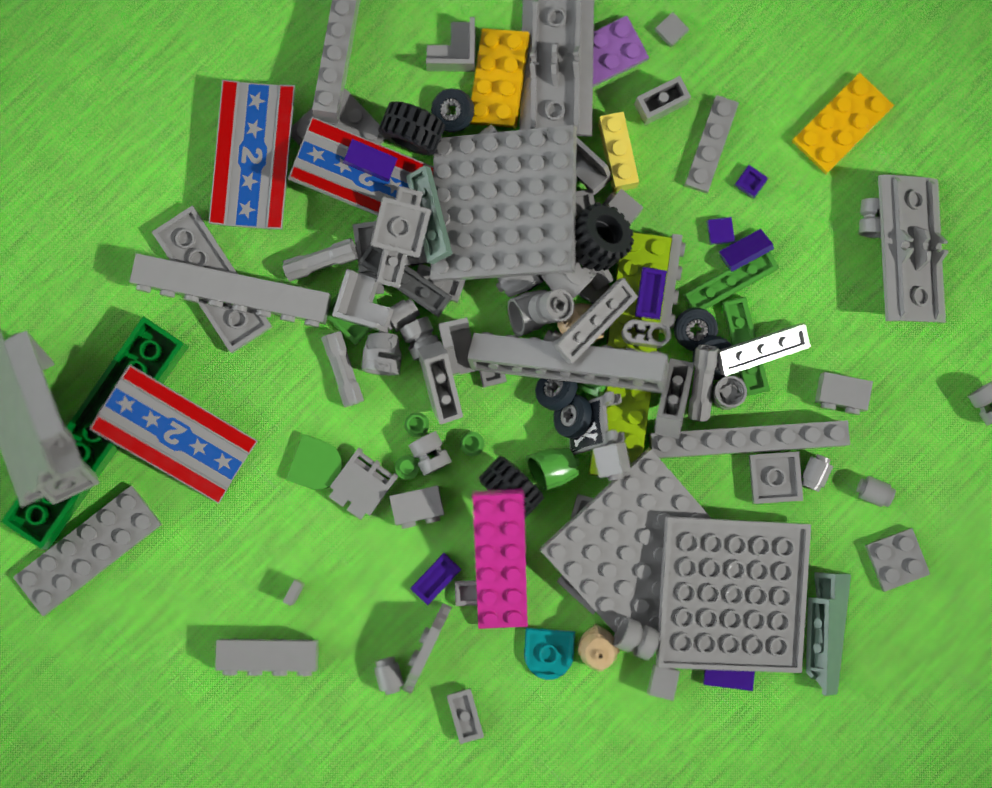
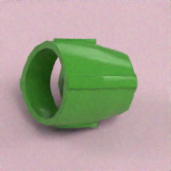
M548 448L526 456L532 477L543 491L562 486L579 475L577 466L580 465V461L577 456L574 457L568 448Z

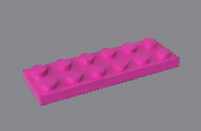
M523 489L472 491L478 629L528 627Z

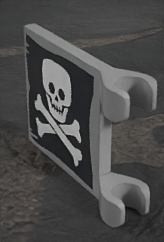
M609 391L601 397L589 400L592 408V421L584 435L579 438H569L570 450L573 455L593 450V448L624 442V432L608 431L606 407L621 404V394H614Z

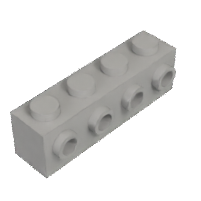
M218 639L216 640L215 671H222V675H237V671H247V675L251 676L262 675V671H272L273 676H286L287 671H297V676H312V672L318 670L319 640Z

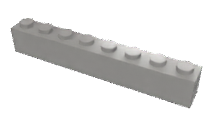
M137 253L130 277V283L136 286L138 291L150 293L151 289L158 290L160 295L171 298L178 294L184 296V300L198 303L199 299L207 300L210 306L222 308L223 304L231 305L232 310L244 313L247 312V309L255 310L256 315L268 318L271 317V314L280 315V320L293 323L295 319L304 320V325L317 328L319 324L326 325L332 297L330 293Z
M490 332L473 334L467 357L471 369L476 371L661 393L665 391L669 371L668 356L658 351L649 353L640 352L632 348L622 350L614 349L611 346H589L570 364L565 361L553 346L557 340L552 342L543 341L535 337L525 339L514 335L499 336Z
M848 420L680 431L679 439L654 433L648 435L649 448L652 449L659 459L844 447L850 445Z

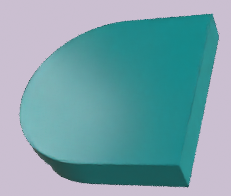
M526 628L524 659L528 669L537 677L546 680L557 679L564 675L573 662L575 631Z

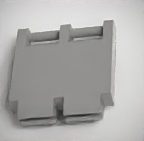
M358 448L330 487L333 491L329 498L344 507L347 501H350L351 504L347 511L361 520L365 514L370 516L397 480L398 475L395 473L391 474L380 466L381 463L379 461H373L362 453L363 450L361 448ZM358 457L364 459L366 462L372 465V467L370 468L364 462L359 460ZM376 470H379L381 473L390 478V480L388 481L382 475L377 473Z

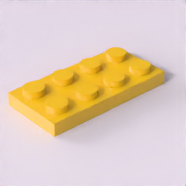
M482 28L471 98L474 105V115L470 124L517 128L530 42L529 32Z
M859 73L792 142L821 171L827 174L894 105Z

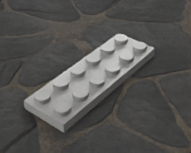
M193 205L152 231V234L169 260L238 274ZM199 299L198 304L231 354L272 328L268 319L256 315L255 310L247 309L246 313L232 310L231 305L223 304V307L219 308L208 305L207 300Z
M130 486L13 578L40 614L46 616L163 524L134 486Z

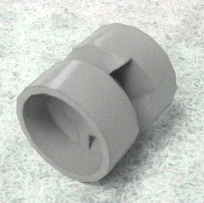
M879 198L862 199L860 214L863 216V219L859 220L858 234L864 237L881 238Z
M563 289L537 293L529 302V314L536 323L542 325L565 321L573 313V298Z
M428 317L415 320L400 329L405 343H410L408 349L414 361L419 360L417 348L439 342L437 335H432L434 329Z
M726 376L717 381L712 387V402L722 410H730L741 405L747 396L745 383L736 376Z
M991 381L968 396L973 406L980 408L979 415L986 426L992 424V406L989 404L992 402Z
M436 431L408 445L413 456L420 459L418 465L424 476L452 462L447 451L441 449L443 443ZM433 452L434 458L430 459L427 454Z
M625 617L616 630L613 641L614 646L626 652L632 650L633 655L649 660L658 647L660 632L648 625L641 627L639 621Z

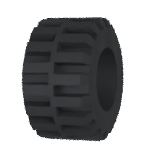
M390 102L378 132L386 140L403 149L421 155H434L446 126L437 116L420 107L405 102Z
M596 202L587 206L576 216L575 256L579 259L578 262L581 265L584 263L586 268L590 270L592 268L595 271L608 270L624 258L632 249L631 246L634 243V239L632 238L633 230L629 228L631 225L629 221L625 220L624 214L622 212L619 213L614 206L610 207L607 203L601 204Z
M499 456L479 477L480 483L487 490L523 489L524 519L544 499L542 492L505 457Z

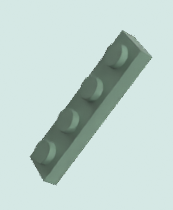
M424 165L408 174L406 178L409 189L423 192L420 207L432 209L423 247L427 262L435 264L453 253L430 167Z

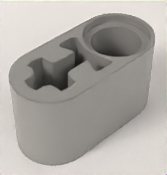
M631 320L623 327L621 336L623 341L629 345L661 348L669 341L671 333L670 329L662 323ZM632 327H636V332L644 333L645 328H648L646 340H643L645 335L642 334L631 338V333H627V331H630ZM661 330L664 333V341L656 342L652 338V331Z

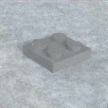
M382 197L370 245L419 258L432 209Z
M799 452L749 455L753 504L803 501Z
M913 528L865 545L881 589L884 592L930 575Z

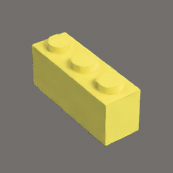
M624 111L600 116L598 127L606 163L612 176V190L619 192L621 189L637 188L639 178Z

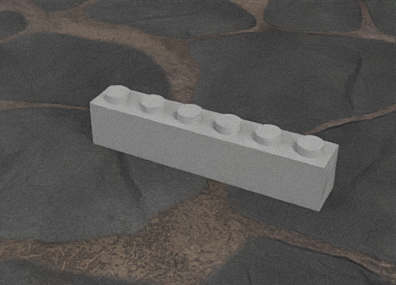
M332 0L312 107L313 116L324 122L339 124L360 0Z

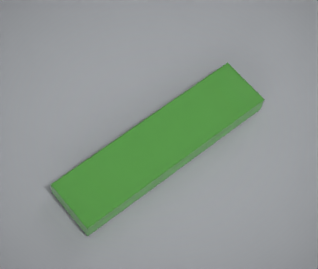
M768 252L733 272L727 269L684 293L683 297L689 308L698 307L706 310L779 269V266L771 252Z
M746 296L722 302L721 305L731 344L736 345L756 338ZM763 363L739 371L740 379L747 388V396L770 391Z

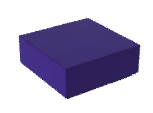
M748 165L734 186L754 199L768 180V177L751 165Z
M732 217L707 220L710 245L735 241Z

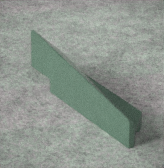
M814 572L817 597H808L806 672L811 679H815L822 688L821 693L824 696L836 695L839 686L851 575L846 573Z

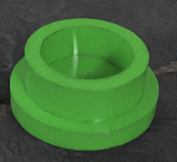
M412 413L405 420V429L411 436L420 437L428 431L429 421L422 413Z
M476 432L466 433L460 441L461 450L468 456L479 455L484 449L483 437Z
M410 455L400 457L395 464V472L398 477L404 480L415 478L419 472L417 459Z

